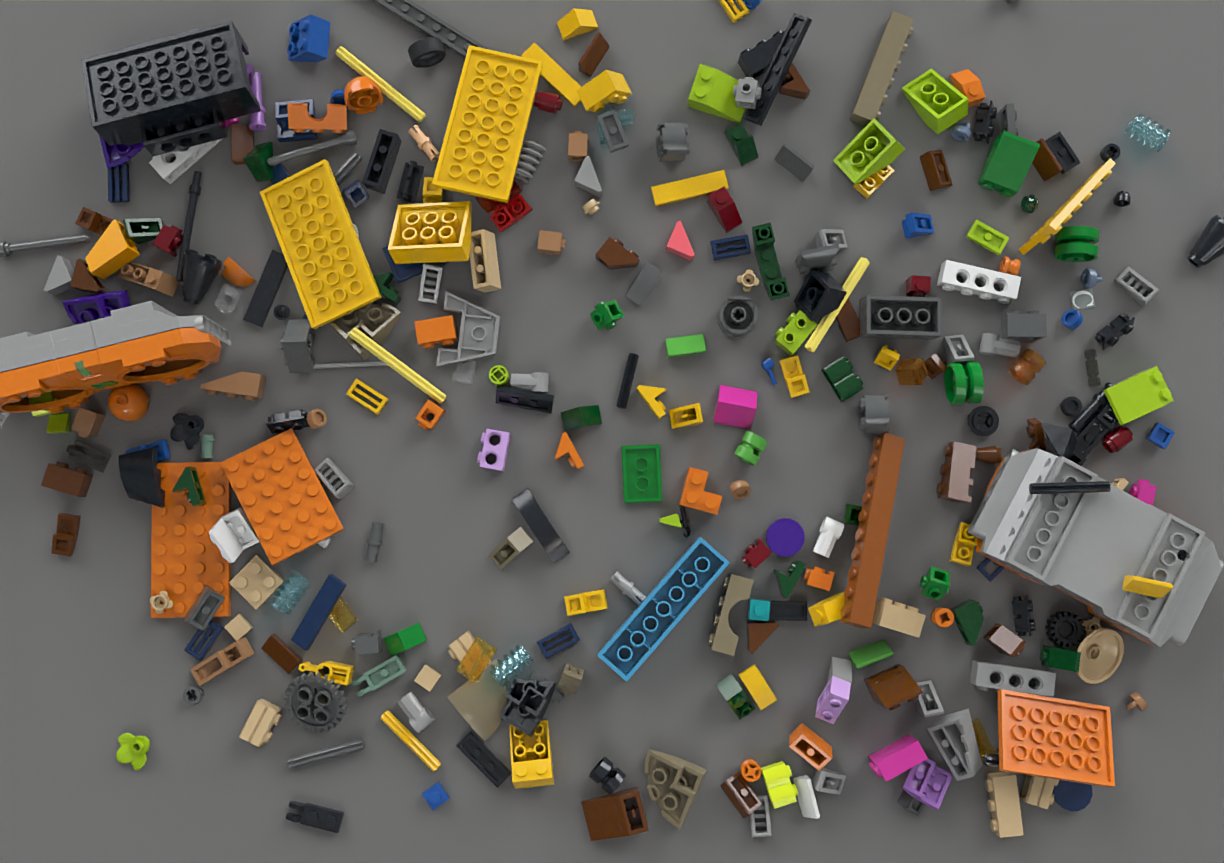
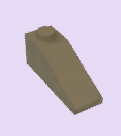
M566 663L557 685L560 688V692L571 695V693L576 694L583 678L584 669Z

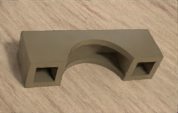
M730 573L728 577L725 576L723 588H725L724 595H720L718 601L720 611L719 614H715L713 620L715 630L714 633H710L708 639L711 650L734 656L739 637L733 633L729 626V612L737 602L749 599L754 580Z

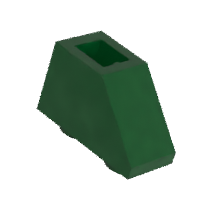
M732 674L716 684V687L740 720L756 709Z

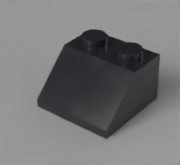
M811 269L794 302L811 321H816L838 309L847 292L829 273Z

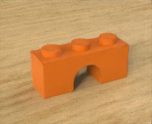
M288 103L287 105L288 128L293 129V132H305V129H312V132L322 133L324 129L332 130L333 133H343V130H347L346 104H327V114L321 119H315L309 114L308 103Z

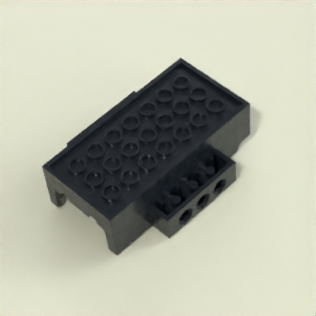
M233 21L186 31L81 60L92 127L109 146L116 144L130 146L143 142L144 147L153 157L226 138L225 120L261 111L260 104L251 90L247 77L248 72L243 52L245 55H249L248 47Z

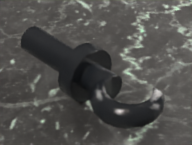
M685 507L680 508L682 517L680 523L687 530V534L683 533V536L689 537L691 534L690 527L687 525L689 519L686 518Z

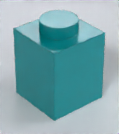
M749 598L747 618L769 621L770 601Z

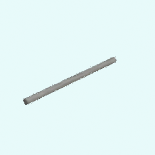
M383 361L315 364L314 369L388 365Z

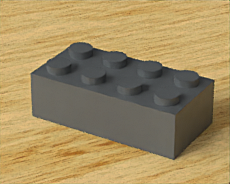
M866 295L859 300L860 337L934 340L942 336L941 298Z

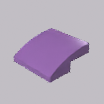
M927 759L911 768L902 789L923 804L938 811L953 774L936 766V762Z

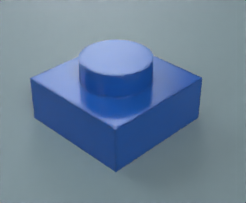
M1157 422L1146 439L1161 449H1165L1175 432Z
M439 781L422 793V796L432 810L450 798Z

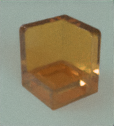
M923 358L902 359L895 370L900 385H922L928 375Z

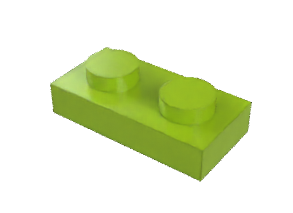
M977 219L973 222L966 235V238L998 256L1002 253L1009 240V237Z

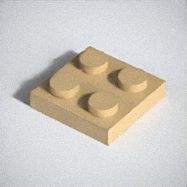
M255 555L229 584L257 610L278 590L285 580L259 555Z

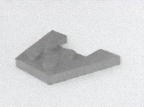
M446 292L444 311L462 313L458 349L438 348L436 367L496 355L501 317Z

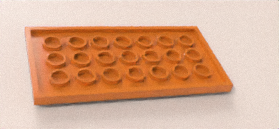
M220 462L157 463V468L161 470V489L165 491V508L152 505L151 597L159 595L161 591H167L169 599L173 601V607L165 609L162 614H157L151 605V618L185 617L206 585L225 597L213 617L231 616V585L229 584L231 581V564L222 557L220 549L211 541L209 531L222 516L231 512V484ZM185 467H196L206 501L205 505L192 506V503L190 504L187 499L188 490L172 492Z

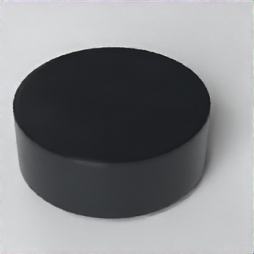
M1067 397L1061 402V411L1067 416L1077 415L1082 409V403L1077 397Z

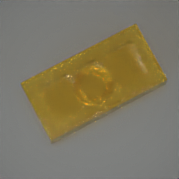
M340 596L329 616L342 633L349 629L358 619L342 596Z

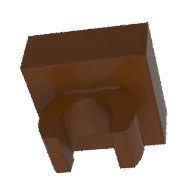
M933 354L920 364L931 379H934L947 369V363L940 360L939 354Z

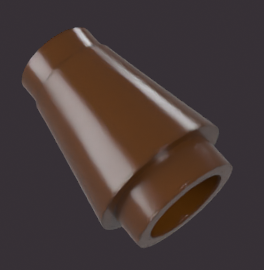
M996 446L976 448L975 460L993 465L1000 463L1001 448H996Z

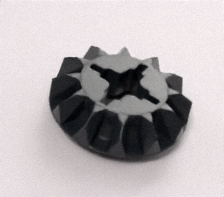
M976 407L968 416V425L971 431L978 436H989L998 428L999 417L991 407ZM979 416L981 418L989 416L985 421L987 426L984 424L978 426L980 422Z

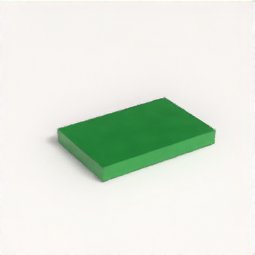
M660 444L621 446L624 503L662 502Z

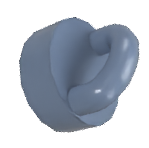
M964 122L954 126L951 131L952 138L959 142L968 141L971 135L969 130L970 123Z
M1085 269L1081 275V283L1085 288L1094 287L1096 282L1103 280V277L1097 275L1095 269Z

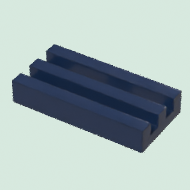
M124 163L116 167L107 168L108 201L110 203L130 202L129 165ZM121 169H123V198H121Z
M748 234L710 241L713 261L751 254ZM745 240V243L720 248L715 246ZM746 247V250L717 255V252H723Z
M212 619L209 622L210 628L195 650L191 649L203 633L200 629H198L184 650L199 661L203 660L224 629L215 621L213 622ZM216 629L215 633L212 635V637L210 638V640L208 641V643L199 655L198 652L200 651L206 640L209 638L213 630Z
M569 623L537 641V644L547 659L580 641V638L572 624ZM570 629L571 632L543 646L542 643ZM573 635L574 639L547 653V649Z

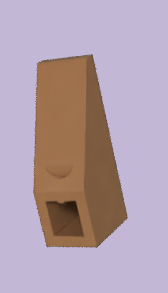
M134 262L125 264L118 276L121 279L173 297L179 283L175 277Z
M239 372L201 384L200 389L206 390V394L218 396L219 392L225 393V397L237 399V395L244 396V400L256 401V398L263 399L266 376L256 373Z

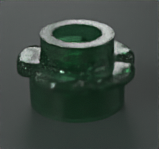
M1033 194L1023 197L1021 201V208L1023 211H1027V213H1033L1039 205L1038 199Z

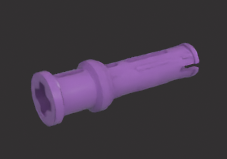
M253 72L249 73L250 87L260 104L261 111L250 114L251 123L249 128L253 131L266 130L267 126L264 123L266 109L262 103V75L259 72H255V76H253Z

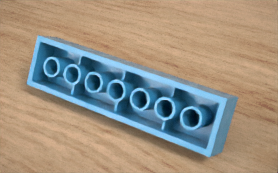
M698 537L600 649L597 656L627 682L730 562L703 538Z

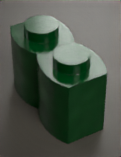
M844 357L821 369L824 377L841 402L863 390V381L858 375L855 376L852 371V363Z

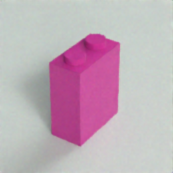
M907 734L869 755L868 758L871 762L868 765L878 778L881 777L887 782L928 758L919 741Z

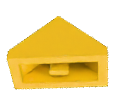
M574 8L557 22L563 41L598 29L592 10Z
M700 403L669 410L672 429L699 425L703 422Z

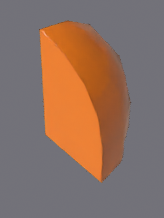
M230 257L224 261L225 269L220 270V273L233 285L245 287L256 281Z

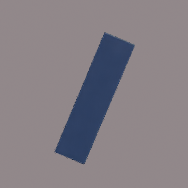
M333 574L328 575L291 639L303 650L307 651L310 649L347 584Z

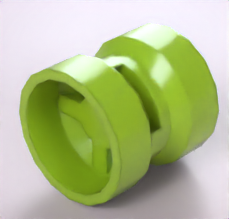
M496 365L489 371V378L496 386H504L508 383L510 377L505 367Z

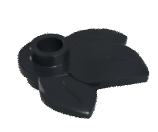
M183 412L177 413L172 417L176 425L171 430L170 438L177 442L184 441L187 449L191 450L200 441V432L204 428V421L197 415L189 416Z

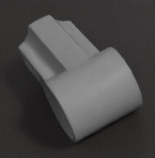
M983 333L979 353L988 356L1001 355L1016 358L1020 352L1021 345L1020 341L1004 340L999 338V335Z
M549 373L511 374V388L548 393Z
M412 691L397 702L409 717V722L416 732L420 733L435 721L432 713L422 706Z

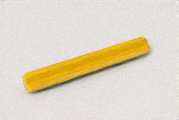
M389 710L382 714L381 720L432 771H436L440 767L441 762Z

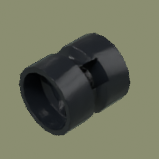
M605 756L593 768L589 777L597 784L601 783V788L611 795L622 783L626 774L618 767L614 768L613 763Z

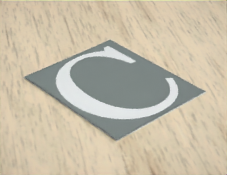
M1092 288L1070 292L1073 309L1096 307Z

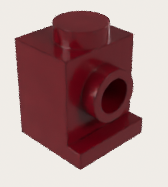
M164 224L153 245L176 257L177 253H175V250L182 244L183 235L181 233L183 231L174 225L170 228Z
M910 276L906 280L905 297H925L930 292L931 277Z
M760 538L754 540L757 543L755 546L752 543L744 550L746 554L741 560L748 568L750 566L753 568L758 567L772 554Z

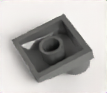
M839 244L801 252L795 260L800 274L808 276L811 269L823 270V272L833 270L834 266L837 265L835 256L838 253Z

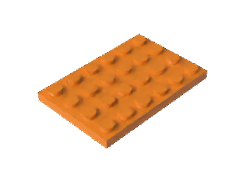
M292 428L220 462L272 566L344 530Z
M1003 689L997 691L999 771L1110 788L1115 787L1110 707Z

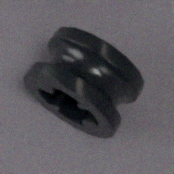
M1114 143L1106 145L1100 152V157L1104 162L1110 158L1114 161L1120 156V148ZM1109 149L1110 152L1113 151L1114 155H1112L1111 157L1107 154V151Z

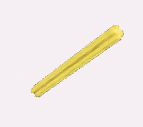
M340 46L335 53L341 60L362 77L373 79L379 85L383 94L415 120L422 122L425 119L426 115L423 111L344 47Z
M861 257L842 286L847 294L838 309L822 317L805 344L807 351L815 352L869 266L870 262L867 258Z
M355 327L351 330L349 337L436 402L441 404L446 399V395L360 330Z

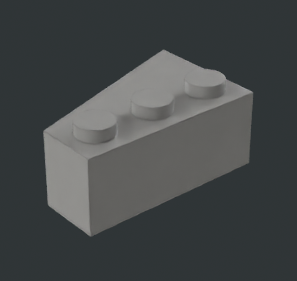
M969 708L936 718L927 729L957 781L974 777L981 768L982 761Z

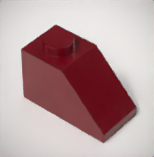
M725 186L708 195L706 202L726 233L743 223L735 202Z

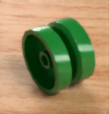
M1067 226L1062 227L1055 234V242L1059 245L1054 247V259L1063 262H1089L1098 259V247L1094 245L1099 242V230L1097 228Z
M977 361L965 362L963 366L959 362L947 364L944 374V385L949 404L961 405L964 401L968 404L980 403L984 393V379L980 364Z

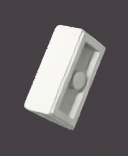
M807 775L794 778L793 781L798 791L797 797L803 817L820 818L811 779Z

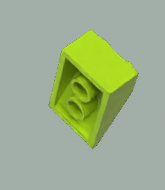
M700 64L688 98L687 107L737 123L741 122L745 108L736 106V97L733 96L734 86L738 85V80L718 69Z
M932 68L901 88V91L924 123L936 134H940L968 115L969 99Z
M873 118L833 161L856 185L891 164L905 148L883 125Z
M1157 366L1141 371L1103 390L1120 425L1126 424L1174 401Z

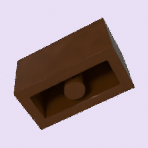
M59 461L56 464L48 463L41 486L77 497L87 496L93 475L87 474L86 469L79 467L71 469L68 468L69 464Z

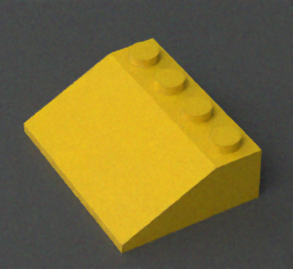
M471 201L398 205L388 246V251L395 264L469 260L471 249Z

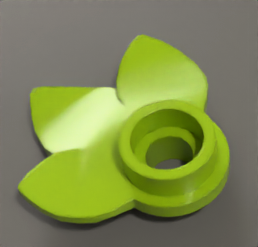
M130 733L120 735L118 742L121 747L116 753L117 761L120 763L131 762L135 771L141 769L147 761L146 753L150 748V740L146 736L135 737Z

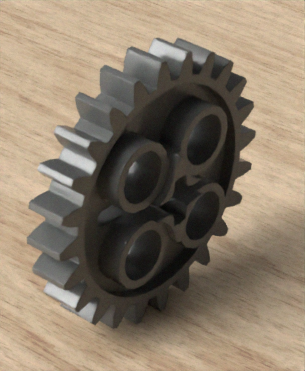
M310 672L308 675L303 673L300 677L297 676L288 685L285 691L286 696L283 698L287 701L284 707L290 708L287 714H293L291 721L297 719V726L303 724L304 730L310 727L312 733L316 728L319 733L323 729L326 732L330 728L334 729L342 721L346 714L345 710L348 705L344 704L347 698L342 697L345 691L338 690L341 685H334V678L328 681L327 674L321 678L320 672L316 676H314L313 672Z

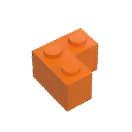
M692 467L688 468L679 502L680 506L718 515L722 496L704 491L709 472Z

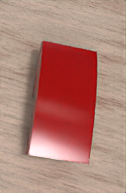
M519 194L506 206L500 207L489 218L498 230L502 232L518 222L533 209L524 197Z

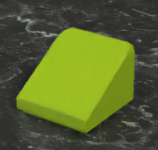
M70 413L50 415L46 429L47 433L71 432Z
M677 513L659 518V523L682 528Z

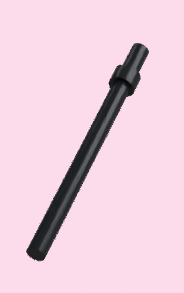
M194 171L192 185L189 186L188 193L190 198L176 281L183 282V254L190 246L197 199L201 193L200 181L202 173L199 171Z

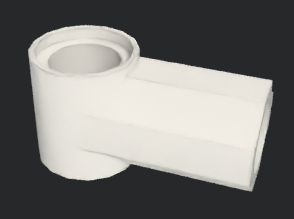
M826 516L821 524L820 535L813 552L829 558L836 540L840 538L843 532L844 524Z

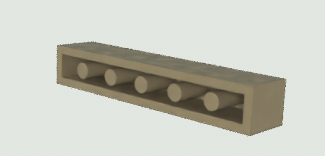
M894 11L890 15L849 120L865 126L873 118L877 121L879 120L881 115L879 111L880 105L884 106L888 95L885 93L887 88L890 89L895 78L892 75L894 71L897 72L901 61L898 59L900 54L903 55L908 45L905 41L907 37L910 38L914 27L911 25L914 19Z

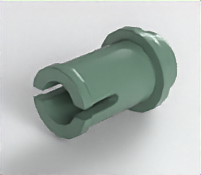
M201 435V438H199L201 440L200 458H213L214 435Z

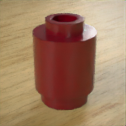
M545 91L537 92L534 100V107H538V110L554 114L557 111H561L563 104L560 95Z
M1118 426L1104 437L1102 444L1108 452H1118L1133 440V433L1128 427Z

